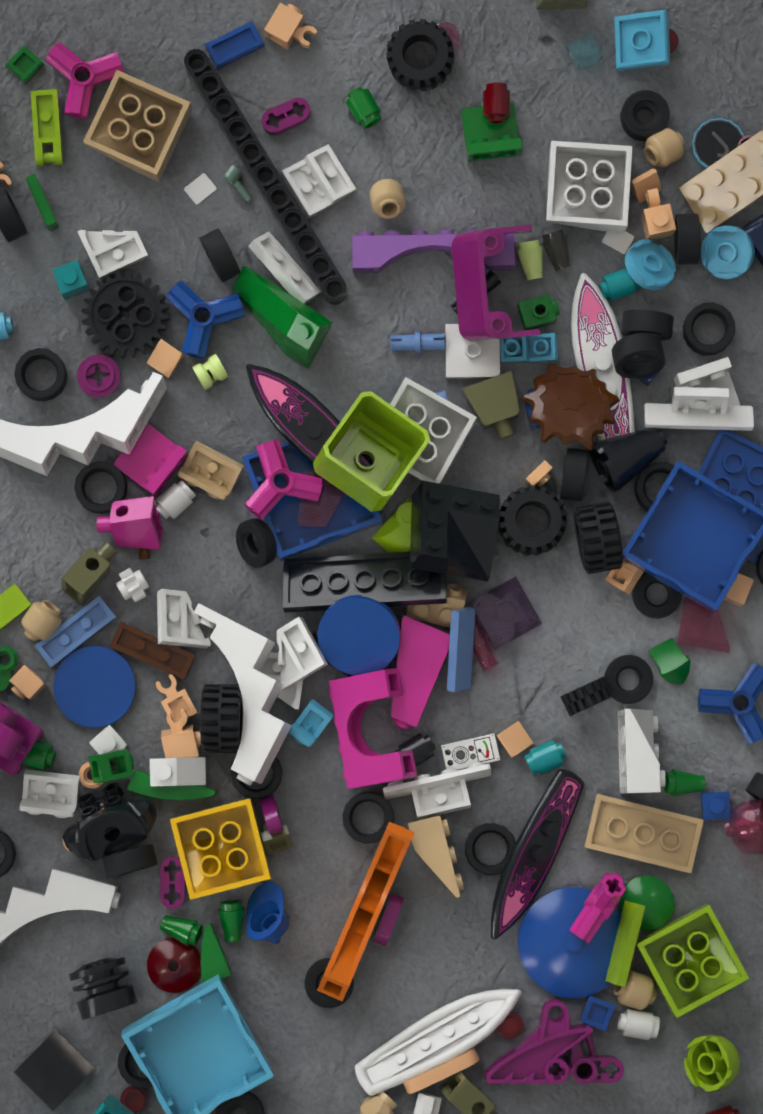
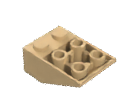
M440 815L407 823L408 829L415 832L412 838L414 851L456 898L460 897L459 891L464 890L461 875L454 873L452 864L457 863L454 847H448L446 837L451 836L447 819L441 820Z

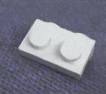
M26 769L20 811H26L32 815L50 814L58 818L74 817L78 806L80 776Z

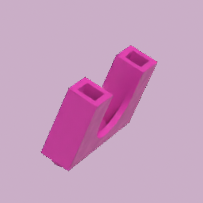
M398 668L384 669L329 681V695L333 702L334 724L338 731L339 752L342 755L344 765L343 776L347 783V788L352 789L417 777L413 750L388 754L377 753L366 744L361 732L362 716L370 704L378 700L403 695Z

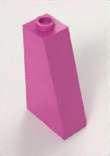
M405 615L401 622L396 666L399 670L403 695L393 697L391 718L395 719L394 725L409 731L411 726L416 728L448 653L450 634Z

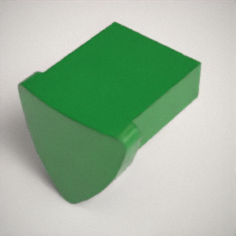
M672 638L648 651L664 680L676 685H682L685 682L690 671L691 661L687 655H683Z

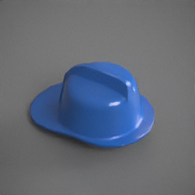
M265 882L252 892L248 900L246 932L248 937L254 941L264 940L273 944H279L281 936L288 929L289 916L284 910L282 888L277 883Z

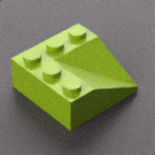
M709 904L700 906L641 938L636 943V948L675 1018L686 1014L749 979Z

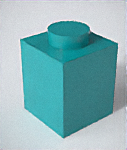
M78 260L52 269L60 292L65 300L89 291V286Z

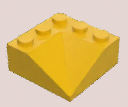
M252 798L170 819L190 900L272 878Z

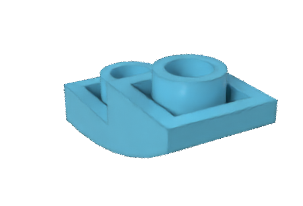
M547 333L536 336L500 339L501 363L558 361V334Z

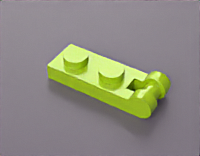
M58 90L30 91L36 166H45V163L63 165ZM43 145H53V152L44 153Z

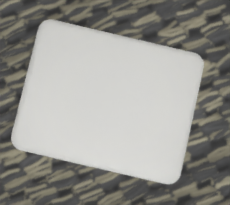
M203 173L187 185L184 191L197 205L217 188L207 175Z
M607 231L602 243L625 254L634 236L626 231L625 233Z

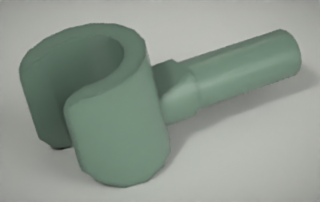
M231 165L225 173V179L228 183L235 186L246 202H248L252 197L242 183L238 181L243 173L237 167Z

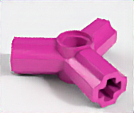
M59 42L52 47L45 58L47 63L70 81L64 114L77 119H88L93 88L96 85L112 80L116 70L125 73L117 52L89 62H83ZM81 72L90 74L89 79L85 82L78 81L77 76Z
M279 439L255 446L266 480L244 503L254 516L262 520L284 495L318 502L323 478L289 471ZM277 474L282 475L286 480V485L283 489L276 487L274 484V477Z
M615 872L604 874L599 884H596L584 902V908L569 930L587 943L591 941L603 921L609 918L626 890L622 876Z

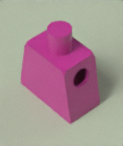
M154 496L113 502L110 516L97 517L98 533L112 532L115 543L119 547L160 550L163 525Z

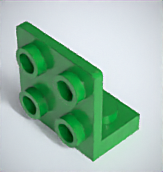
M510 103V118L505 119V122L502 124H491L488 122V119L483 118V106L463 108L461 110L467 162L521 156L522 143L521 138L518 136L514 103Z

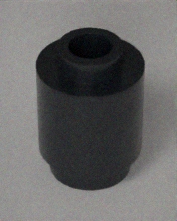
M418 733L398 746L399 749L394 752L413 750L415 766L417 767L434 756L432 751L436 747L428 734L423 737L421 733Z

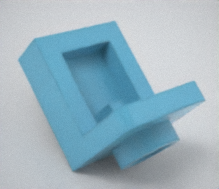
M312 699L291 726L289 733L296 742L310 748L334 717V714Z

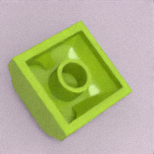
M410 498L399 506L397 511L372 537L387 553L410 552L412 500Z

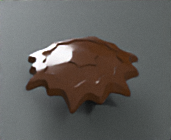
M550 363L547 364L546 374L534 378V390L521 398L523 402L532 406L529 423L537 424L541 427L542 434L540 440L542 443H545L552 437H557L564 445L576 441L588 450L593 449L594 436L604 433L603 425L605 423L615 424L610 408L619 402L618 396L610 393L606 389V383L597 378V370L582 371L576 366L563 368Z

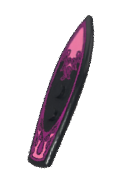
M247 364L246 370L251 388L264 414L277 431L313 464L340 421L312 393L297 382L268 368ZM359 455L358 460L362 466L369 467L372 465V459L369 455Z
M559 769L556 772L509 855L498 882L491 915V938L493 940L499 938L521 918L542 888L553 866L585 785L583 780L574 772L565 769Z

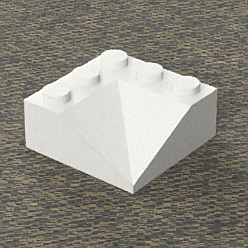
M551 141L548 163L546 222L597 231L625 233L628 226L632 146Z
M405 377L390 405L426 429L430 438L429 443L408 473L422 481L441 484L478 418Z
M623 709L618 711L620 794L661 792L660 787H665V771L660 770L658 762L659 746L658 743H654L653 733L658 732V717L653 716V710Z

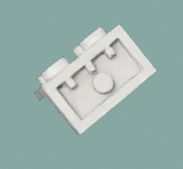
M729 357L678 373L674 378L676 387L729 388L728 405L741 406L729 374V370L732 367Z

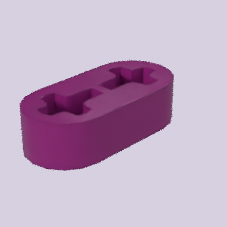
M294 98L269 109L262 116L263 129L269 135L275 136L305 123L310 117L309 104L302 98ZM298 105L299 108H305L302 117H298L297 114L288 117V114L294 112V106ZM272 116L275 119L285 118L278 122L279 127L274 128L273 125H267L270 122L269 118Z
M274 796L261 798V806L269 834L282 832L283 827Z
M171 856L164 859L160 866V899L164 906L174 909L181 906L185 901L186 882L180 858ZM170 861H175V865L180 866V871L175 873V881H171L170 872L165 871V866H169ZM171 884H175V892L181 896L180 899L175 901V904H171L170 899L165 898V894L171 891Z
M391 893L374 936V943L386 946L404 901L403 897Z

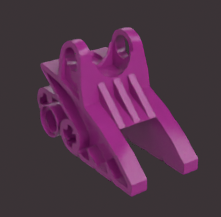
M0 702V769L14 777L15 774L20 773L23 768L21 764L36 740H41L44 732L43 729L2 702Z
M549 999L542 1005L538 1027L519 1045L498 1057L484 1070V1078L487 1084H505L507 1081L508 1084H525L527 1081L528 1084H545L546 1082L548 1084H559L564 1082L569 1074H571L576 1081L582 1084L614 1083L622 1078L624 1067L615 1056L597 1055L592 1036L593 1029L586 1023L569 1026V1011L567 1007L558 999ZM553 1006L561 1007L562 1012L557 1019H550L548 1016L549 1010ZM584 1038L590 1055L582 1053L580 1041ZM568 1050L569 1064H567L561 1057V1055ZM593 1061H598L597 1065L599 1067H608L609 1062H612L615 1067H618L617 1071H613L612 1076H609L606 1071H598ZM557 1063L561 1070H556L558 1073L553 1075L549 1067L553 1068L552 1064ZM588 1063L589 1070L587 1073L578 1075L576 1073L578 1065Z

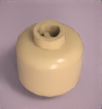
M665 128L647 138L644 155L651 165L665 168L682 158L684 154V139L679 132Z
M382 179L377 181L370 189L371 207L378 217L392 219L398 217L406 207L404 190L396 180Z
M47 600L34 602L21 621L22 626L26 630L24 634L35 642H38L39 639L44 641L50 639L62 623L60 609Z
M633 970L629 972L625 987L614 985V994L617 996L618 1002L621 1005L636 1010L645 1009L648 1004H652L655 1001L657 995L653 979L648 975Z

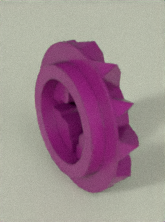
M101 354L92 355L80 364L77 371V381L80 388L89 396L103 398L112 394L119 385L120 370L116 362L110 357ZM97 365H99V369L103 374H110V376L102 378L101 387H99L95 379L88 378L96 374Z

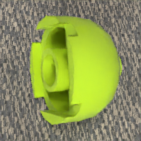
M705 1035L695 1038L688 1044V1057L684 1058L686 1074L693 1085L696 1087L700 1086L705 1089L704 1091L711 1092L726 1088L735 1081L740 1071L741 1060L739 1052L733 1043L723 1036Z

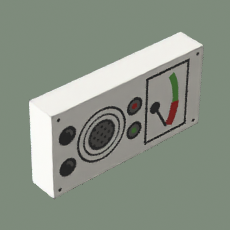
M494 733L441 745L446 769L456 768L459 770L468 768V765L476 762H483L485 764L500 760Z

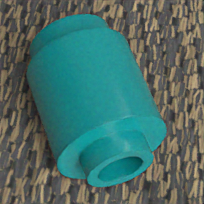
M627 268L602 276V282L599 283L603 297H608L610 301L634 294L637 289L641 288L628 274Z
M553 739L529 750L530 753L524 755L533 775L538 773L542 775L563 765L562 759L567 757L561 743L555 744Z

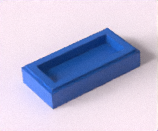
M253 21L206 43L205 47L218 70L265 47Z

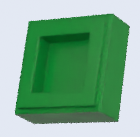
M23 45L5 65L27 84L44 66V63Z

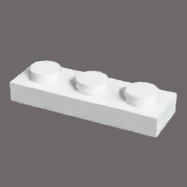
M269 231L250 243L248 247L290 295L306 304L320 294L319 288Z

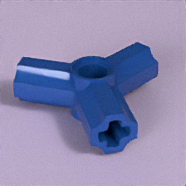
M181 280L165 296L170 303L190 320L182 350L183 354L190 357L205 359L213 326L245 317L239 294L205 303ZM207 311L210 313V318L206 322H198L196 320L197 313Z
M752 662L734 691L699 689L698 712L733 715L747 745L763 738V721L754 705L763 691V668ZM736 696H742L746 700V708L743 711L737 710L733 705V700Z

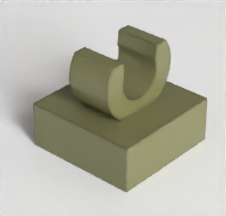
M282 820L283 831L272 835L269 834L266 823L263 824L264 832L260 834L268 855L294 847L287 825H284Z

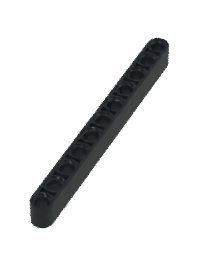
M200 49L190 50L184 57V64L187 74L312 280L321 291L320 293L323 298L332 305L342 303L347 296V287L333 261L206 53ZM200 59L204 64L199 69H193L190 67L193 60ZM207 82H215L218 85L212 92H208L203 88ZM222 104L231 106V111L227 114H220L217 109ZM234 127L244 128L245 133L240 137L233 136L231 131ZM255 149L259 152V155L256 159L249 160L244 156L246 151ZM262 172H270L273 175L269 182H262L258 177ZM277 194H282L287 200L282 205H276L272 202L273 197ZM290 217H297L301 222L297 227L290 228L286 225V221ZM305 239H309L315 245L311 250L305 251L300 248V243ZM318 262H324L328 265V270L322 274L317 273L313 270L314 265ZM331 285H338L342 288V292L338 296H331L327 293V289Z

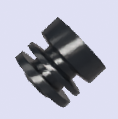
M107 957L82 965L75 972L69 974L70 981L80 978L84 980V984L73 987V991H87L88 994L87 997L77 1002L82 1020L112 1012L138 1002L133 985L120 986L118 981L129 975V971L126 970L118 973L115 971V967L126 964L125 957Z

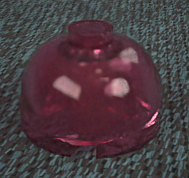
M762 799L748 800L736 805L732 810L731 819L725 822L727 837L732 836L734 845L745 853H763Z

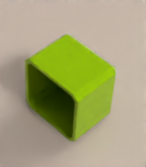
M372 391L361 392L314 460L315 473L371 512L380 511L429 443V433ZM359 455H369L372 458V465L369 467L362 466L358 460Z

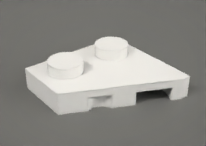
M169 589L157 591L158 644L204 649L210 647L211 642L209 638L205 639L199 626L200 619L194 613L192 602L187 592Z

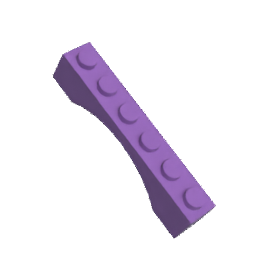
M452 230L438 231L436 235H428L427 231H412L411 235H401L399 231H387L384 235L375 236L373 232L369 231L358 232V236H352L353 273H380L398 259L417 252L445 251L452 253V242L458 234H454ZM467 230V231H465V232L478 231V230ZM514 234L504 235L505 245L501 253L496 256L484 257L486 271L514 270Z

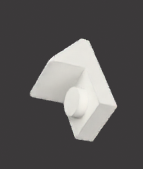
M205 757L150 759V786L206 785Z

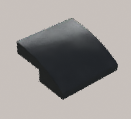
M55 1029L14 1073L54 1111L95 1067Z

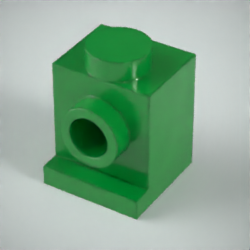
M549 294L527 301H520L517 305L524 331L555 324L557 321L556 315L560 314L556 299L551 300ZM541 306L545 309V313L538 315L535 312V308Z
M128 749L88 756L93 783H103L133 776L134 759L129 754ZM109 761H112L114 764V768L112 770Z

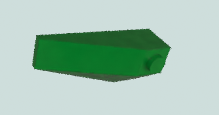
M243 266L241 274H239L232 290L239 294L240 300L281 350L308 369L333 322L249 267Z

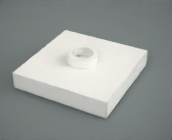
M445 324L446 379L493 378L500 375V339L468 341L461 336L459 324Z

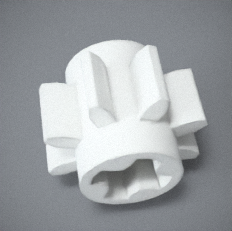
M128 568L119 573L122 580L116 582V585L125 600L132 597L134 602H137L146 597L144 590L149 588V585L140 569L133 573L131 568Z

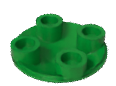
M647 875L636 877L628 882L625 886L626 890L619 901L621 913L626 900L645 906L640 930H655L667 923L674 910V897L669 886L661 879Z

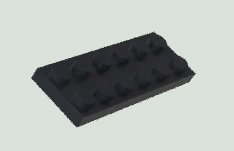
M410 552L284 559L283 610L284 613L327 610L337 600L351 595H362V597H368L380 603L383 602L388 607L447 603V574L410 568Z

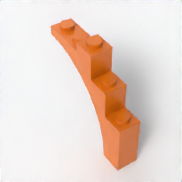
M388 823L317 991L343 1001L415 832L394 823Z

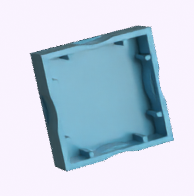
M219 974L122 1028L121 1031L124 1042L140 1070L151 1081L157 1099L166 1114H209L221 1103L241 1096L274 1077L272 1066Z

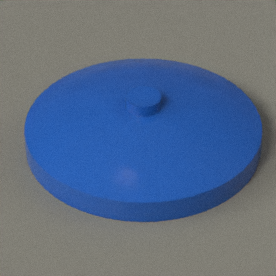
M579 887L556 889L536 900L524 915L518 933L519 956L528 975L547 992L566 998H582L593 995L610 984L605 979L621 918L620 913L615 908L609 918L603 921L589 943L576 936L569 929L584 908V902L591 893V890Z

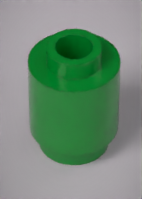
M358 87L347 95L349 98L345 103L357 124L362 125L363 129H368L382 120L381 110L369 89Z
M36 740L22 765L43 771L48 766L52 767L56 758V751H53V745Z

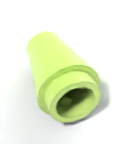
M539 240L518 243L519 250H517V254L527 280L543 278V246H540Z

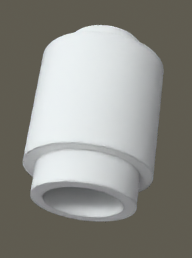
M182 480L177 484L174 482L156 499L159 503L157 509L165 519L169 516L175 519L193 503L192 499L196 495Z
M627 1008L624 1013H620L617 1028L622 1030V1036L643 1040L656 1039L660 1018L654 1016L651 1012Z

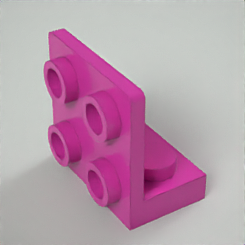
M147 423L130 455L122 452L114 462V466L156 498L189 454L180 445L174 444Z

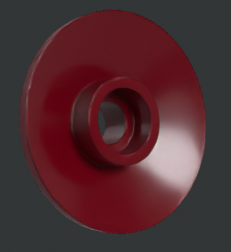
M175 938L164 939L153 947L148 956V975L153 984L165 992H183L192 987L201 974V956L193 945L186 946ZM172 960L177 961L179 964V968L176 971L169 969L168 965Z

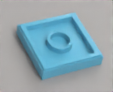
M667 10L614 17L616 69L618 71L670 64L669 17Z

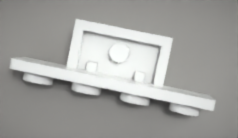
M674 387L672 404L646 403L644 405V421L646 428L752 431L754 428L753 407L728 405L729 388Z
M476 762L468 765L467 769L457 771L456 768L443 770L440 775L430 777L429 774L415 777L414 781L406 783L402 780L393 781L388 784V787L383 788L384 797L388 800L412 794L418 820L471 808L466 782L491 776L490 764Z

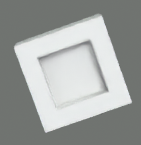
M108 725L89 742L98 754L125 749L128 746L111 725Z

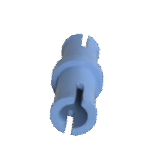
M419 331L409 335L391 334V352L415 351V353H421V350H445V333L421 334Z

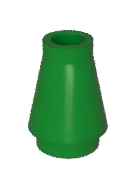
M672 769L671 772H665L664 792L666 794L678 796L693 792H704L706 781L704 775H695Z
M240 900L220 902L218 914L226 942L241 940L245 908L242 907V901Z
M165 915L161 922L160 930L186 946H196L201 937L203 925L198 924L197 920Z

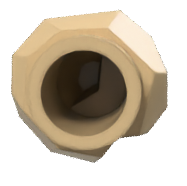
M384 1092L374 1096L369 1095L360 1107V1114H394L393 1109L397 1104Z

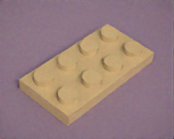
M763 129L679 187L693 212L698 214L700 224L706 233L719 227L763 197Z
M596 794L584 847L692 873L704 820Z

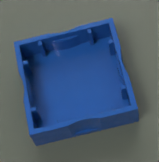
M289 442L280 443L289 471L323 478L315 473L314 465ZM257 451L242 456L254 491L266 480ZM277 474L274 477V484L276 487L283 489L286 485V480L282 475ZM324 478L322 479V490L318 502L284 495L264 517L274 535L280 561L382 524L379 511L371 512Z
M677 461L656 499L625 547L622 554L623 559L715 613L763 534V510L739 496L722 490L709 478Z

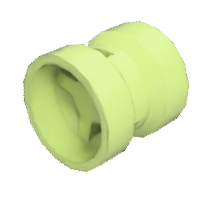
M216 354L208 357L207 362L203 364L198 363L192 367L205 391L211 388L217 380L223 381L229 377Z

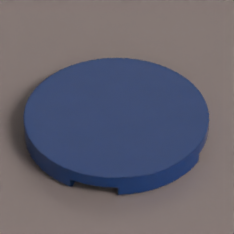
M351 595L334 602L325 611L318 627V644L323 656L333 667L350 675H360L382 670L393 660L400 643L399 623L391 609L383 602L380 603L374 599L362 597V595Z
M87 646L72 652L62 661L54 677L53 690L58 707L68 719L81 726L99 728L118 721L130 709L135 697L136 681L130 665L119 653L102 646Z

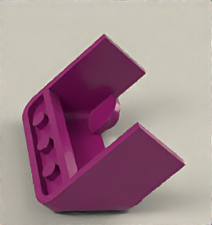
M531 225L465 232L458 234L453 239L452 257L459 332L464 339L468 341H482L541 335V329L513 332L512 321L509 315L502 311L489 312L484 257L496 256L502 252L505 245L504 235L532 232Z

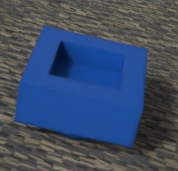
M729 791L701 793L702 820L731 819Z
M589 995L579 1021L606 1031L615 1005Z

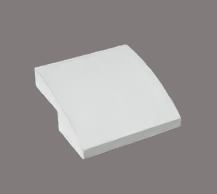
M329 144L306 155L302 161L282 170L280 173L281 178L307 219L324 211L356 190Z

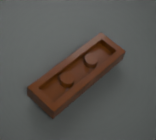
M120 622L110 644V647L183 680H185L196 656L174 645L158 644L157 637L123 622Z

